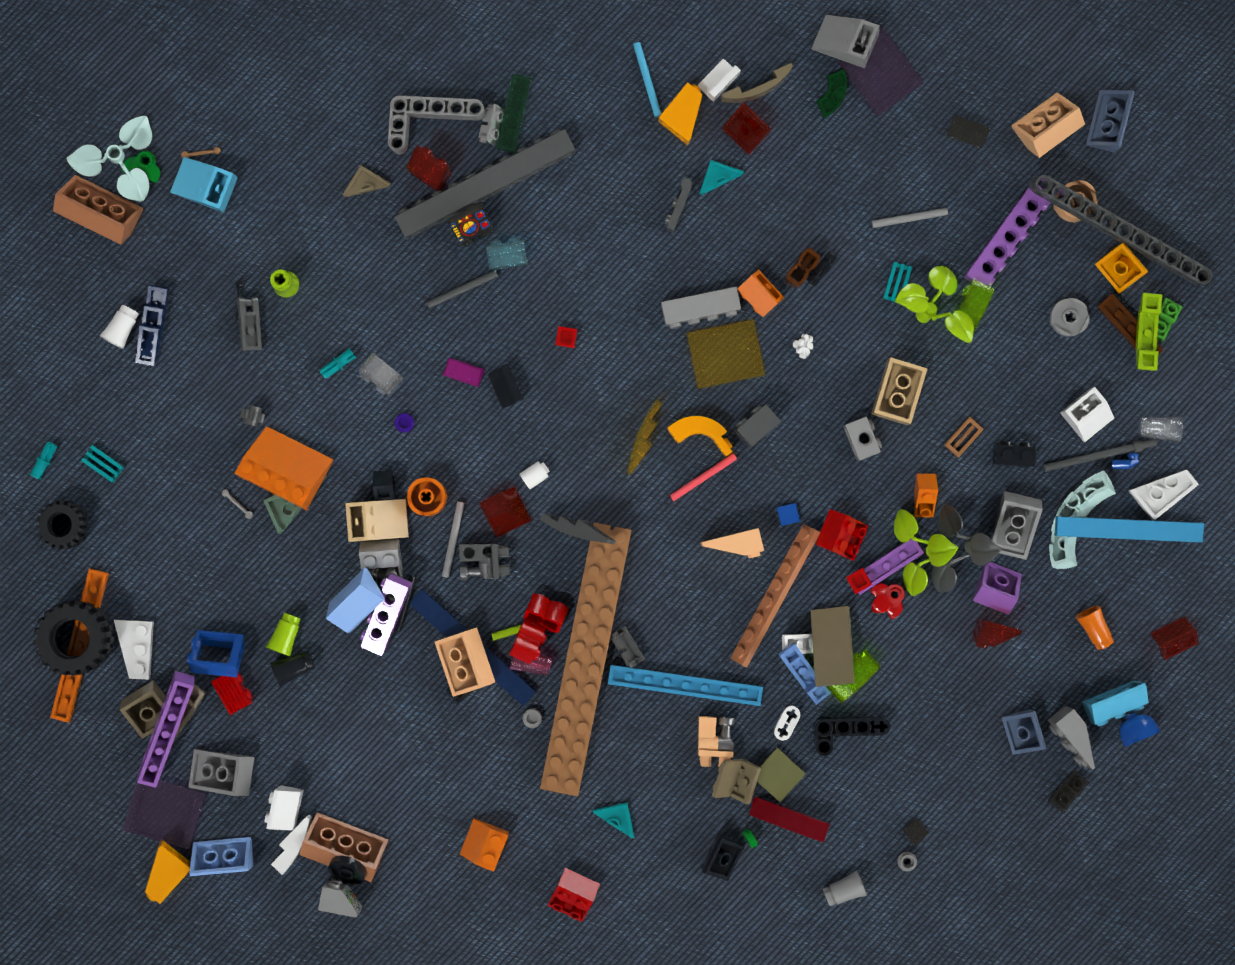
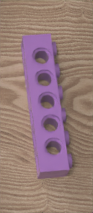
M1028 186L963 278L980 290L986 287L990 288L995 281L993 276L997 271L1000 273L1004 269L1006 258L1014 255L1018 249L1015 247L1019 241L1023 242L1029 234L1027 232L1029 226L1033 227L1040 218L1037 215L1041 210L1045 211L1050 202L1033 193ZM1028 202H1031V203L1034 204V206H1035V210H1034V211H1030V210L1027 208V203H1028ZM1016 218H1021L1024 221V226H1018ZM1005 233H1010L1013 236L1012 242H1008L1005 239ZM995 248L1001 250V257H996L994 255ZM983 264H988L991 267L990 273H986L983 270Z
M175 671L139 767L137 783L156 788L194 688V676Z

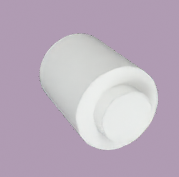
M537 461L519 475L527 487L532 489L548 478L547 473L550 471L544 462L540 464Z

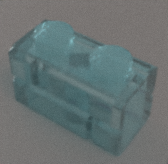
M520 237L508 239L509 242L501 243L500 240L490 242V245L486 246L490 270L528 265L524 240H520Z

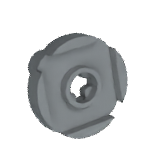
M1068 298L1059 301L1053 306L1049 322L1058 334L1073 337L1087 328L1090 318L1087 307L1082 301ZM1071 312L1074 321L1067 322L1065 314Z

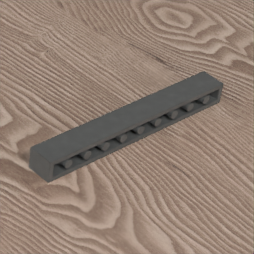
M555 130L550 134V137L546 139L540 138L533 142V146L529 148L522 147L516 151L517 154L501 158L499 160L500 163L494 166L492 164L487 165L479 174L472 173L465 177V181L449 185V189L446 191H437L431 195L432 198L416 202L414 204L415 207L409 210L408 208L400 210L395 219L405 238L409 240L575 154V148L566 130Z

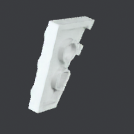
M1183 470L1131 489L1129 492L1153 521L1199 484L1188 470Z
M114 620L129 679L149 680L151 676L154 622Z

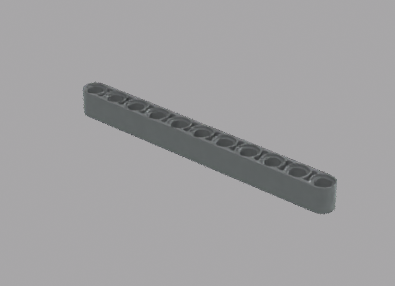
M1041 175L1030 179L1029 188L1036 195L1120 243L1124 242L1129 248L1192 284H1207L1211 281L1212 272L1209 268L1051 177ZM1039 180L1043 182L1042 189L1038 187ZM1055 189L1059 191L1058 198L1054 196ZM1072 198L1075 200L1074 207L1070 205V201ZM1088 207L1091 209L1090 217L1086 213ZM1104 217L1107 218L1106 226L1103 225L1102 221ZM1120 226L1123 228L1122 235L1119 234ZM1136 235L1139 237V242L1137 244L1135 243ZM1152 244H1153L1154 247H1155V250H1154L1153 253L1151 252V249H1150ZM1168 253L1170 254L1169 262L1166 260ZM1183 263L1186 264L1185 271L1182 269ZM1199 272H1201V274H1202V277H1201L1200 280L1198 279V273H1199Z

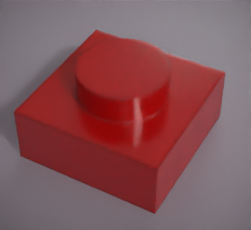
M558 326L555 346L574 349L577 329Z
M863 568L845 577L854 594L872 585Z

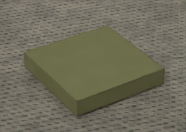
M776 747L759 766L761 771L757 782L781 802L806 773Z

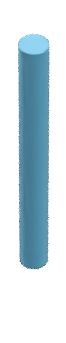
M637 42L633 44L654 117H659L662 113L641 43Z

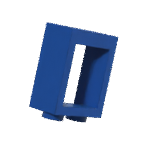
M197 630L196 637H193L191 641L192 652L188 653L187 665H190L191 673L237 677L245 648L244 635ZM203 645L232 648L229 663L199 660Z

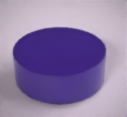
M402 413L396 417L395 427L400 432H410L414 427V419L409 414Z

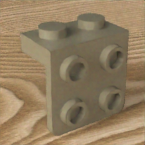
M744 759L724 760L719 766V774L713 785L712 796L715 798L732 797L744 804H750L761 767Z

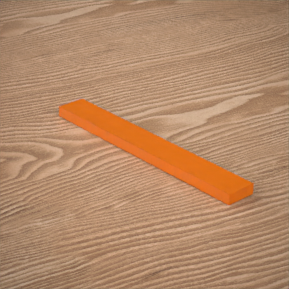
M89 568L81 601L84 603L89 602L94 604L95 608H100L109 573ZM75 620L67 651V654L70 656L82 655L89 646L90 635L88 629L79 620ZM83 674L74 676L61 675L50 718L68 723L71 722Z

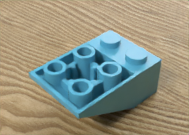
M184 157L170 193L224 213L238 177L221 168Z

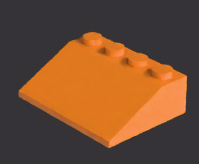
M266 426L243 456L235 474L307 511L334 460Z

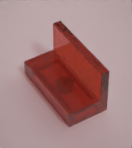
M1186 617L1151 633L1152 638L1159 646L1160 655L1164 660L1199 644L1197 631Z

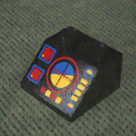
M481 203L447 220L460 247L472 245L475 243V239L480 236L481 238L489 236L494 229Z

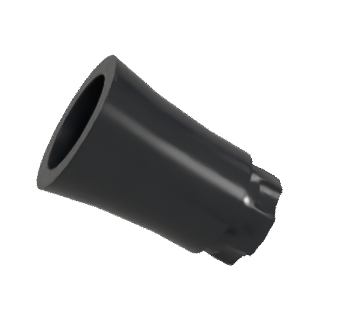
M308 651L279 661L270 662L280 687L315 669Z

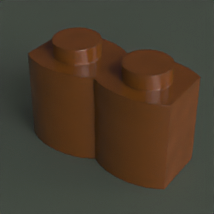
M811 248L806 249L800 255L797 263L788 271L785 282L794 289H798L805 282L808 274L819 263L820 255Z

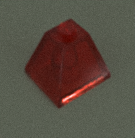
M515 486L479 503L497 538L532 521Z
M977 619L971 641L977 642V647L987 649L988 646L995 647L1020 635L1022 630Z

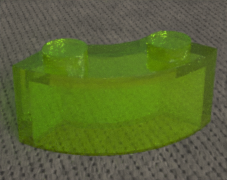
M974 279L970 286H965L962 292L964 298L957 310L954 309L952 314L958 310L966 313L972 319L975 331L995 289Z
M866 650L859 654L857 652L853 654L854 684L825 686L840 703L853 695L881 667Z

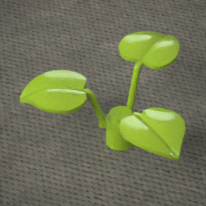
M937 266L929 272L928 280L931 286L939 290L929 303V298L925 297L926 292L924 288L916 283L906 285L898 293L895 302L915 312L919 322L927 323L930 319L935 321L938 318L947 317L944 321L946 328L962 341L972 342L974 325L972 319L966 313L958 310L953 314L947 312L936 315L937 306L934 302L942 292L949 296L955 293L958 285L954 273L947 267Z
M899 509L894 521V533L897 539L901 542H908L911 538L913 541L928 544L926 554L929 558L918 563V565L910 562L903 571V582L907 591L912 596H916L925 590L928 583L927 573L921 566L928 562H931L936 567L945 565L954 556L958 547L942 534L932 535L929 541L916 538L914 536L918 532L916 519L908 511Z

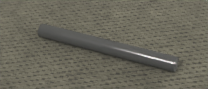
M496 270L427 301L429 309L498 277Z

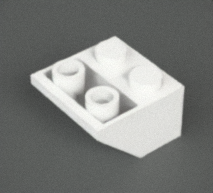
M1095 387L1088 389L1060 412L1083 442H1086L1114 419L1107 401Z
M280 785L274 792L270 793L269 803L271 808L265 816L266 829L294 830L296 828L303 789Z

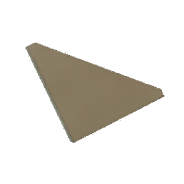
M361 165L342 195L350 197L388 188L392 184Z

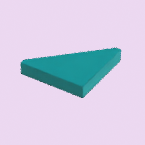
M710 160L699 194L703 195L742 176L744 171Z
M627 802L593 809V813L629 837L635 838Z

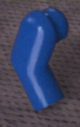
M1129 453L1128 460H1112V469H1130L1139 463L1138 453Z

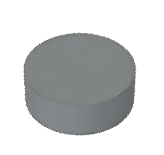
M535 708L526 710L523 715V722L529 728L538 727L542 721V714Z

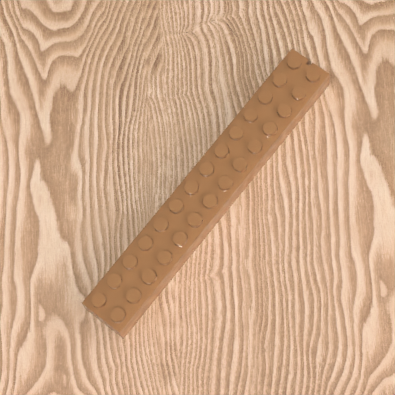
M595 522L594 526L616 540L615 544L590 541L540 786V789L573 796H578L632 531L619 527H614V530H610V525Z

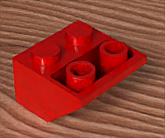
M829 509L815 545L854 561L862 540L866 535L868 525L846 514Z
M565 868L547 906L582 922L595 899L600 884Z

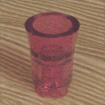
M540 653L537 660L533 659L531 664H528L512 656L509 670L548 676L552 657Z

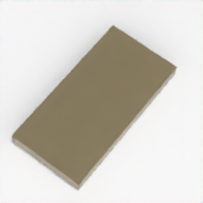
M843 606L810 610L815 686L854 684L850 608Z

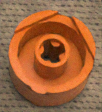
M425 477L415 480L407 492L409 507L415 513L422 516H434L440 513L447 503L448 496L445 487L433 478ZM424 493H431L430 501L423 500L425 498L423 495Z

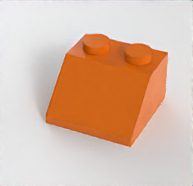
M474 818L460 855L472 863L494 872L509 832Z

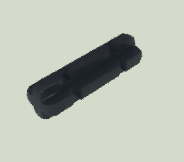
M828 252L824 257L825 260H822L814 269V274L807 278L809 284L816 286L820 281L819 278L822 279L830 269V264L837 260L833 253Z

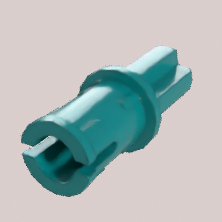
M348 348L338 357H333L334 360L321 368L320 373L327 379L339 369L343 370L342 367L356 359V357Z
M51 442L46 443L40 456L36 457L37 461L29 475L41 480L47 466L51 464L50 460L57 449L55 444Z

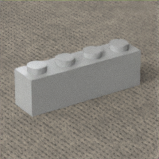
M737 287L661 302L665 327L670 326V329L681 327V323L686 322L689 325L698 324L701 319L706 318L708 321L719 319L718 316L725 314L726 317L738 315L737 312L741 310Z

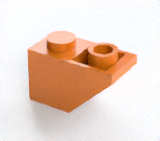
M916 474L914 517H934L938 494L936 474Z

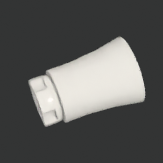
M122 305L106 329L100 334V337L124 349L127 338L139 314L129 307Z

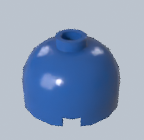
M1136 712L1126 716V721L1119 728V735L1124 747L1161 732L1153 718L1145 714L1137 716Z

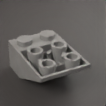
M826 15L811 49L865 69L878 39L880 25L863 19Z
M399 539L360 542L359 558L361 570L363 568L368 569L379 589L383 579H387L390 574L403 578ZM387 594L390 600H395L394 595Z
M1064 706L1047 720L1050 723L1048 727L1054 735L1062 738L1061 744L1065 749L1074 753L1073 759L1079 766L1082 765L1084 768L1088 767L1093 770L1095 766L1087 726L1074 709Z

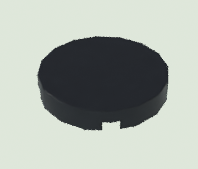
M335 856L331 859L328 866L331 876L336 880L338 878L341 879L345 885H360L367 875L363 864L348 856Z

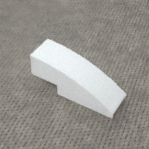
M310 814L279 844L284 851L271 865L281 875L288 870L300 853L302 842L311 824L312 816Z

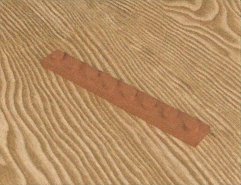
M805 524L802 525L730 659L746 668L748 667L820 535L819 531Z

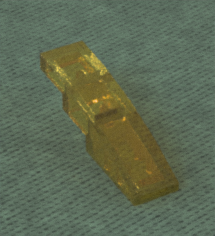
M657 399L647 413L636 436L630 456L628 475L633 473L653 445L647 439L658 424L652 420L663 404Z

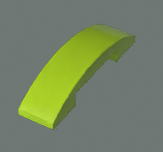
M1142 293L1136 331V366L1139 370L1157 371L1159 351L1156 350L1162 294Z

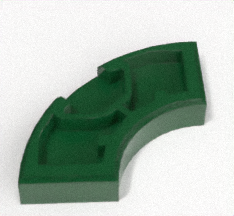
M845 69L826 77L828 83L827 91L822 98L816 101L823 119L832 115L844 100L847 91Z

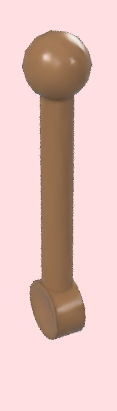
M215 147L212 150L192 153L184 151L181 153V157L189 158L191 156L211 153L220 154L221 150L219 147Z

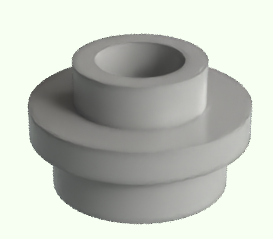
M903 852L899 855L897 863L903 871H911L916 867L917 859L913 853ZM905 858L910 859L909 864H904Z

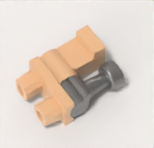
M698 716V756H700L701 766L711 767V757H719L718 767L724 760H731L733 758L734 745L731 740L730 726L734 725V718L719 717L722 733L721 736H715L717 718Z

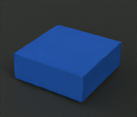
M796 503L776 507L781 526L800 522Z

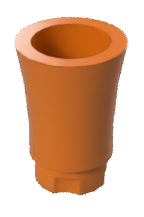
M1100 605L1090 607L1075 617L1097 650L1107 648L1114 643Z

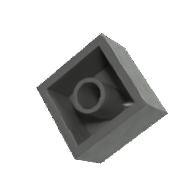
M759 404L750 412L752 417L748 420L745 417L736 425L738 429L735 433L749 449L781 422L766 404L763 407Z

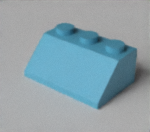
M1136 680L1082 701L1090 723L1097 724V726L1107 724L1108 719L1113 717L1115 719L1122 718L1130 710H1133V712L1139 711L1144 708L1143 705L1149 703L1146 684Z

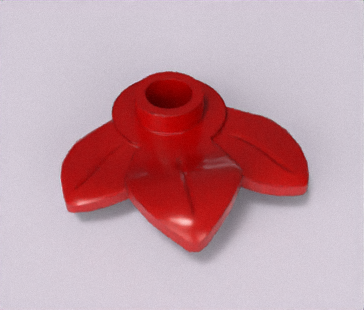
M883 583L872 587L870 591L876 596L872 603V611L875 613H885L887 611L891 619L898 617L903 609L902 600L905 596L903 587L898 584L888 586ZM897 591L899 595L893 597L891 593Z

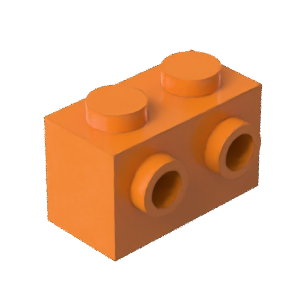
M759 269L737 289L742 298L747 300L753 306L754 311L762 317L784 299V296Z

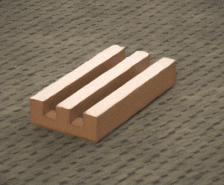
M968 417L947 440L944 446L959 458L984 429L971 417ZM969 423H971L972 425L969 427V429L960 437V439L953 446H951L950 444L954 441V439L963 431V429ZM976 427L978 430L959 451L955 450Z

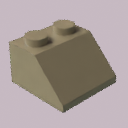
M154 680L122 699L120 704V711L142 739L153 732L166 697Z

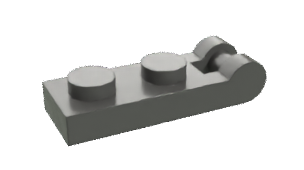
M688 178L681 181V194L679 197L675 196L672 204L674 211L672 215L668 214L664 223L667 225L666 231L674 233L692 188V181Z
M238 297L237 308L241 351L262 350L258 298L250 297V299H245L244 297ZM246 307H251V312H246Z

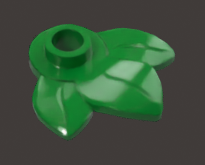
M142 151L137 157H129L124 162L129 172L139 168L146 173L150 181L155 183L160 178V169L155 164L156 158L149 151ZM146 157L150 160L148 164L143 163V159Z

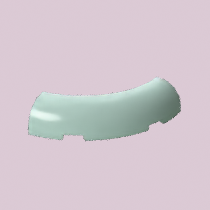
M1101 471L1083 481L1081 486L1067 496L1056 516L1086 517L1097 504L1116 494L1107 473ZM1054 519L1051 528V544H1049L1052 567L1056 569L1077 566L1075 555L1077 537L1055 536Z

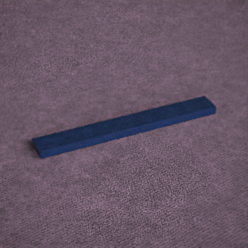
M423 589L409 603L445 637L467 631L461 623ZM483 644L495 682L524 706L536 691Z

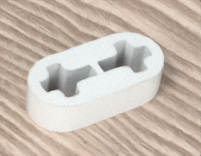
M795 706L785 707L774 727V735L779 740L789 739L799 721L800 711ZM792 709H794L796 717H792L790 721L787 722L788 715L786 714V712L792 711ZM786 723L788 725L785 730L788 733L787 735L783 734L781 737L779 736L778 728L782 729Z

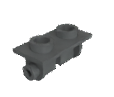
M626 626L611 635V640L618 651L623 650L621 656L626 666L629 665L632 668L645 660Z

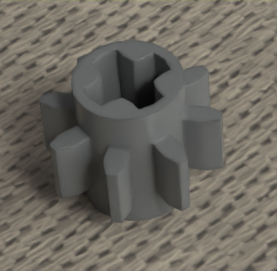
M247 405V409L242 408L240 417L244 418L243 423L257 427L258 422L263 423L265 414L261 413L262 408Z

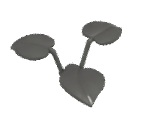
M949 504L943 505L938 517L939 531L946 538H951L955 534L956 537L967 540L964 546L967 554L949 561L941 567L933 566L932 581L935 588L941 594L954 588L957 582V575L955 570L950 567L952 564L971 557L974 564L983 566L991 562L1001 551V548L984 533H977L973 537L959 534L958 532L963 528V521L958 511Z

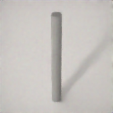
M947 208L884 218L873 220L871 224L872 228L946 216L948 215Z
M457 501L442 577L449 578L465 504L463 502Z

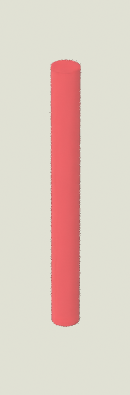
M734 453L670 495L673 501L677 500L736 461L737 458Z

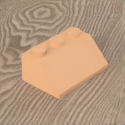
M1055 93L1011 126L1027 149L1040 158L1084 126L1085 122L1078 106L1059 93Z
M477 627L435 641L453 697L495 683Z

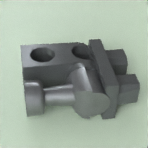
M459 544L460 562L479 561V567L468 568V565H460L461 580H468L469 576L499 579L501 576L510 575L509 565H499V557H509V547L498 546V544Z

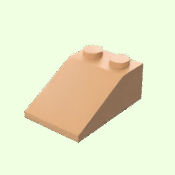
M759 528L700 542L703 547L744 556L747 555L748 558L761 556L760 552L764 551Z

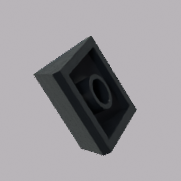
M718 833L701 867L702 872L729 881L745 846Z

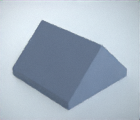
M1027 709L1002 717L1012 754L1047 749L1034 710Z

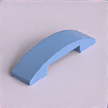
M794 642L778 654L816 705L831 694L826 686H815V672Z

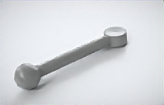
M227 489L222 490V496L227 497L242 510L247 519L253 517V513L247 511L229 494Z

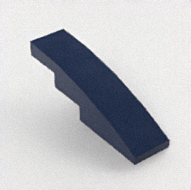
M151 284L148 286L142 324L139 326L135 363L155 366L167 308L169 288Z

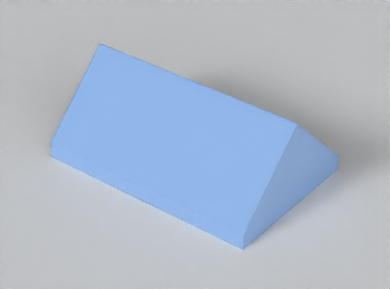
M363 568L329 602L326 619L347 633L353 631L385 600L367 568Z
M251 837L193 842L190 876L249 871L254 867Z

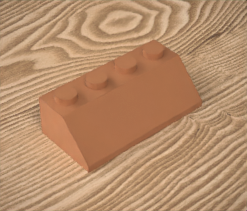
M74 175L55 194L53 212L122 245L131 235L143 212V208Z
M316 813L302 842L299 855L329 866L331 859L335 856L351 857L363 864L367 871L364 880L372 883L388 839Z

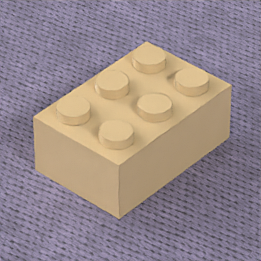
M890 357L886 362L871 414L910 425L927 368Z

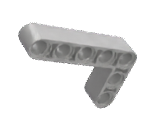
M396 96L390 103L388 145L398 155L404 154L407 151L410 117L478 121L484 118L486 110L482 102L477 99ZM399 103H405L402 110H396ZM424 104L421 111H415L416 105ZM438 104L443 105V108H442L441 111H439V112H435V111H434V107H435L436 105H438ZM456 105L462 106L461 111L458 113L453 112V108ZM475 106L481 107L480 112L477 114L472 113V109ZM402 121L404 123L401 129H395L397 122ZM401 140V147L394 148V143Z

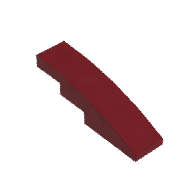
M754 796L749 811L750 816L823 843L830 825L825 821Z

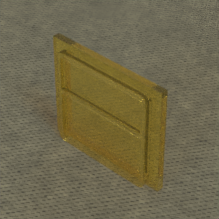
M754 320L687 333L692 358L691 362L693 363L698 389L765 376Z

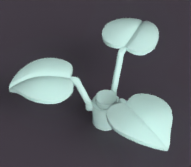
M140 116L125 123L119 132V138L127 145L109 146L103 159H101V151L94 145L81 146L67 157L68 163L75 171L88 177L98 175L102 171L101 163H104L108 158L113 163H119L126 173L118 178L117 189L119 193L127 199L142 202L149 192V179L146 173L139 168H135L130 172L127 170L122 162L125 157L122 150L130 146L136 150L149 146L152 141L149 120L147 116Z

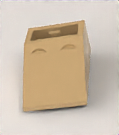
M406 499L345 503L348 542L409 537Z

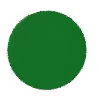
M750 829L742 832L751 849L758 845Z

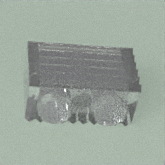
M374 353L370 355L359 369L362 373L360 377L368 384L370 381L376 384L375 389L383 396L385 393L390 396L404 379Z

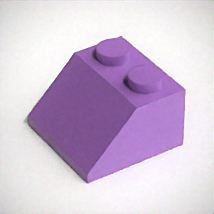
M989 562L983 566L975 587L973 601L1009 615L1018 601L1022 574Z

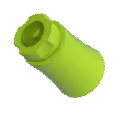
M280 269L271 274V285L279 296L291 297L297 293L299 279L294 273Z
M284 613L282 618L279 619L277 627L266 647L291 656L301 619Z

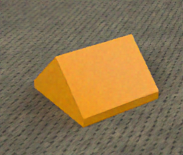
M1124 242L1095 263L1096 267L1118 293L1125 290L1148 272Z

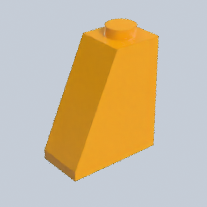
M688 82L658 119L660 124L687 146L691 141L702 99L701 89L695 84L690 85Z
M163 840L159 842L145 889L146 896L151 901H157L159 904L190 871L191 864L188 859Z

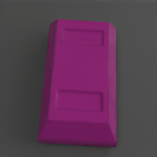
M448 357L443 376L479 387L485 369Z

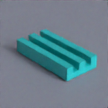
M893 262L883 299L895 302L903 270H906L902 288L908 284L912 270L911 266ZM896 268H899V273L896 279L893 293L890 297L888 296L893 281V277Z
M94 445L90 447V450L85 454L86 456L81 460L112 483L115 482L125 468ZM94 451L100 456H102L104 459L112 463L114 466H116L118 470H114L106 463L101 461L99 458L94 456ZM89 458L93 459L95 462H97L102 467H104L112 474H114L113 477L104 472L102 469L97 467L92 462H90Z

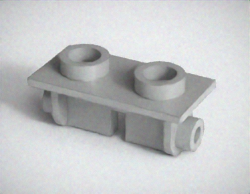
M488 104L485 107L486 114L482 119L483 122H488V125H481L478 138H480L479 142L481 143L488 142L495 146L499 138V128L504 117V109L497 104Z

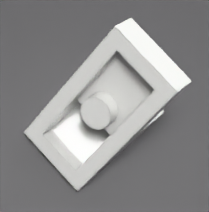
M812 634L782 635V651L794 642L802 654L813 653Z

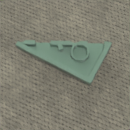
M276 495L263 500L278 534H282L302 509Z

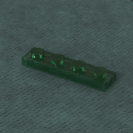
M512 74L496 147L497 150L516 153L531 84V78Z

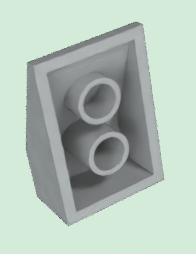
M1007 491L1003 492L991 538L1001 548L1000 554L1027 560L1043 510L1042 500Z
M194 749L188 788L231 796H249L254 757Z

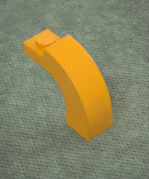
M703 416L685 417L667 428L677 444L691 435L703 434L714 441L725 457L732 453L731 448L733 446L729 440L721 437L727 431L722 425L710 418Z

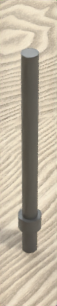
M1154 438L1146 441H1133L1129 445L1043 464L1044 472L1132 451L1134 453L1140 452L1145 448L1157 446V440Z

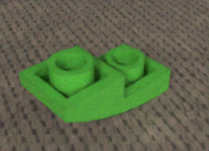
M1168 298L1163 300L1161 314H1159L1157 335L1159 342L1165 340L1172 324L1175 323L1182 309L1181 305Z

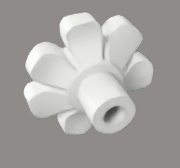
M802 334L801 339L793 342L796 353L800 354L799 357L803 359L809 356V349H813V337L808 334Z

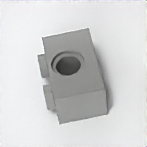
M867 417L843 426L857 461L881 452L880 448H882L879 438H875L873 434L875 428L871 419L868 420ZM861 433H865L868 436L866 444L859 441Z

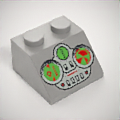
M332 878L331 881L328 880L322 887L318 910L357 918L362 910V905L348 885L343 884L341 879L336 880Z

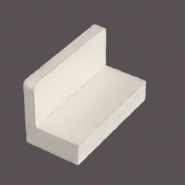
M722 59L698 84V87L714 102L740 75L741 70L736 65L732 67L726 60Z

